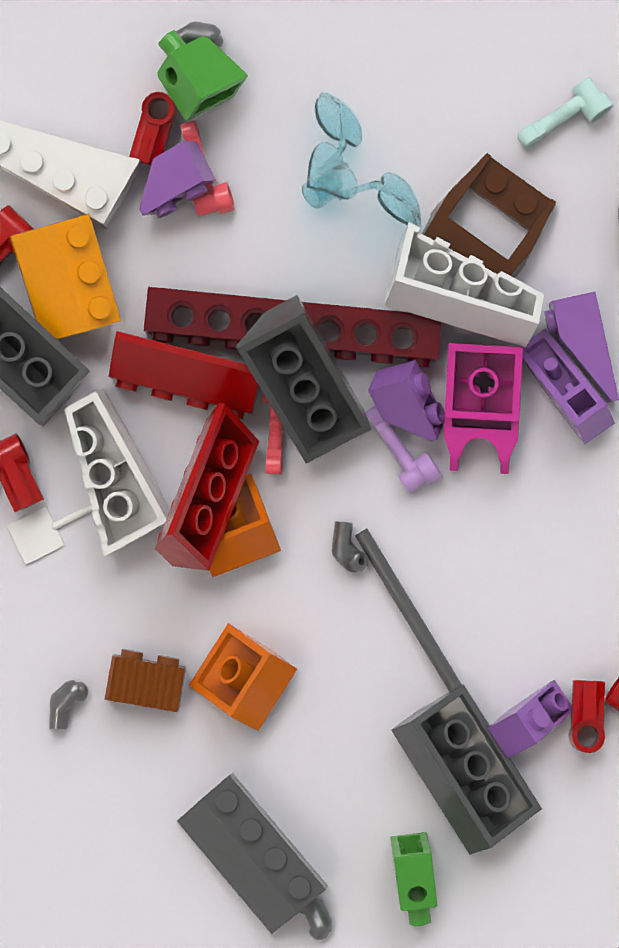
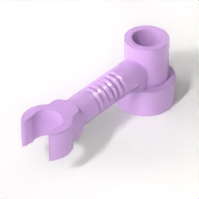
M376 405L365 412L403 468L404 472L398 476L409 493H412L427 482L432 484L443 477L427 452L417 459H413L392 425L382 419Z

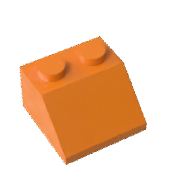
M252 473L245 477L209 570L212 577L281 551Z
M228 623L189 686L230 717L259 731L294 676L297 668Z

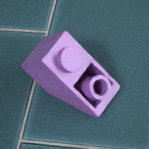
M183 141L153 158L139 208L142 216L156 215L157 218H162L177 210L176 203L185 198L191 201L208 192L206 186L216 181L197 141Z
M416 360L376 370L368 392L382 419L429 441L438 440L445 422V411L441 403L436 402L431 392L429 378L425 373L421 372Z
M553 680L505 712L488 727V730L507 758H510L542 740L571 714L572 705L556 681Z

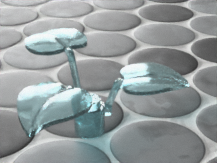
M321 92L315 102L316 119L322 130L330 138L338 141V148L327 142H321L315 146L309 161L307 182L302 185V194L305 200L312 207L319 209L335 197L339 200H349L359 192L376 189L378 190V201L388 214L405 225H408V222L421 228L422 222L418 200L410 185L403 178L394 173L387 172L382 175L381 182L375 180L358 185L354 173L348 168V163L344 162L342 153L346 149L347 144L352 147H357L361 144L362 129L359 120L350 107L342 100L329 93Z

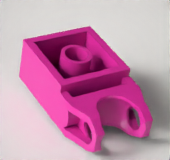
M464 343L448 344L444 438L450 453V471L459 470V459L467 442L483 438L493 443L497 449L498 458L501 463L500 474H509L510 456L519 435L524 347ZM480 372H488L489 378L495 380L494 387H488L489 392H481L480 385L474 384V378L480 377Z

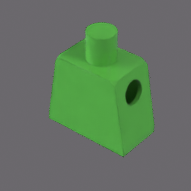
M173 30L167 33L158 43L159 47L167 55V58L157 72L158 78L186 121L233 98L248 77L246 72L208 37L202 36L186 44L177 32Z
M427 832L391 836L400 910L408 911L410 925H427L431 923L430 908L438 906L432 855Z

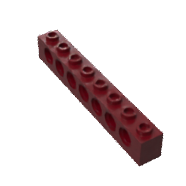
M148 287L143 331L152 334L151 340L173 342L174 336L188 337V344L210 346V340L225 341V348L237 349L236 345L248 332L245 325L250 316H262L264 312L287 300ZM302 302L318 330L325 322H333L339 327V337L331 342L325 341L329 350L335 352V359L356 360V354L371 355V362L392 364L393 358L408 359L407 362L416 360L419 367L429 368L430 361L436 362L438 360L442 322L409 312ZM179 308L190 309L193 312L191 324L186 327L176 326L173 322L175 311ZM217 311H223L230 316L228 327L222 331H216L209 325L211 315ZM365 325L372 327L376 332V340L370 345L360 344L355 338V332L359 327ZM405 329L411 333L413 342L410 347L400 349L393 344L392 334L396 330Z

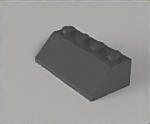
M0 287V389L38 425L44 426L69 400L90 370Z
M298 295L264 312L236 345L239 354L306 464L371 430L363 406Z
M464 684L418 710L391 729V731L470 855L492 848L542 810L511 758H507L488 730L490 725Z
M233 773L227 776L177 820L179 825L271 934L302 911L324 892L328 886Z

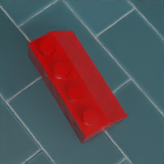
M116 331L108 375L111 379L117 380L115 387L133 392L137 391L138 386L152 389L151 396L172 401L173 395L188 398L186 405L203 410H208L209 404L217 406L218 403H225L239 419H243L245 413L253 415L259 385L246 364Z
M218 403L206 419L201 434L197 438L189 464L184 471L176 497L172 501L164 527L158 536L155 550L173 567L210 570L259 444V440L225 403Z

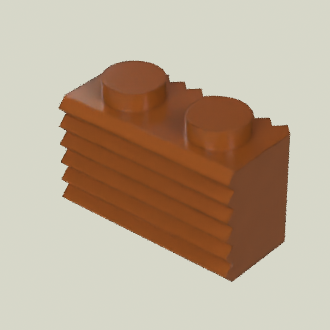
M122 649L121 655H112L104 700L172 712L179 711L186 667L179 665V658L158 655L157 661L142 659L143 652Z

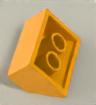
M89 214L10 236L34 318L56 339L87 332L121 321Z

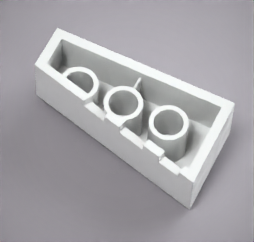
M0 121V168L81 215L89 214L92 221L107 229L142 169L141 161L136 158Z
M408 222L397 248L384 305L526 348L539 324L544 294L502 271L499 274L485 268L482 260L472 255L469 258L449 249L450 243L439 237L434 241L419 233L420 227Z
M100 390L68 406L64 411L76 455L80 460L83 472L82 478L85 489L88 490L93 509L92 515L95 526L98 527L102 542L101 548L105 557L164 525L170 508L105 390Z

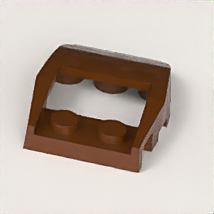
M486 153L437 204L431 212V216L421 234L434 241L439 237L450 243L449 249L466 258L472 255L482 260L485 268L499 274L502 271L514 278L525 266L551 212H553L556 206V201L549 199L493 159L490 154ZM468 189L528 230V233L509 259L500 255L448 218Z

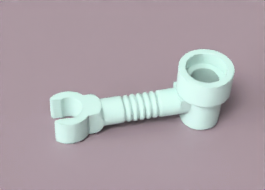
M587 78L572 89L575 94L574 98L566 102L562 107H559V109H556V111H553V113H550V115L521 130L517 138L524 148L527 149L579 111H582L591 123L609 112L614 106L606 93H600L591 78Z

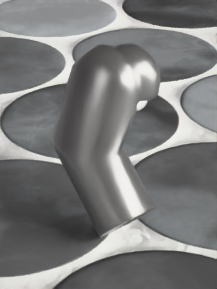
M194 21L176 31L186 44L202 36L208 37L219 48L223 44V38L220 35L221 31L213 24Z
M335 521L332 543L333 557L347 571L353 573L363 571L368 565V558L364 552H361L351 542L353 523Z
M67 681L51 695L49 729L68 728V709L76 701H84L88 695L87 686L83 682Z
M314 899L299 913L304 914L310 925L309 934L316 940H323L327 938L332 930V919L325 904L321 900Z

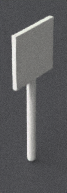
M90 504L53 522L45 506L7 525L25 565L65 546L57 529L92 512L93 509Z

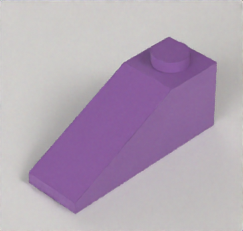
M596 292L551 301L549 303L550 310L544 311L548 332L555 331L556 340L607 403L619 400Z
M546 328L531 338L526 348H523V362L582 442L587 444L614 425L615 422L606 402Z

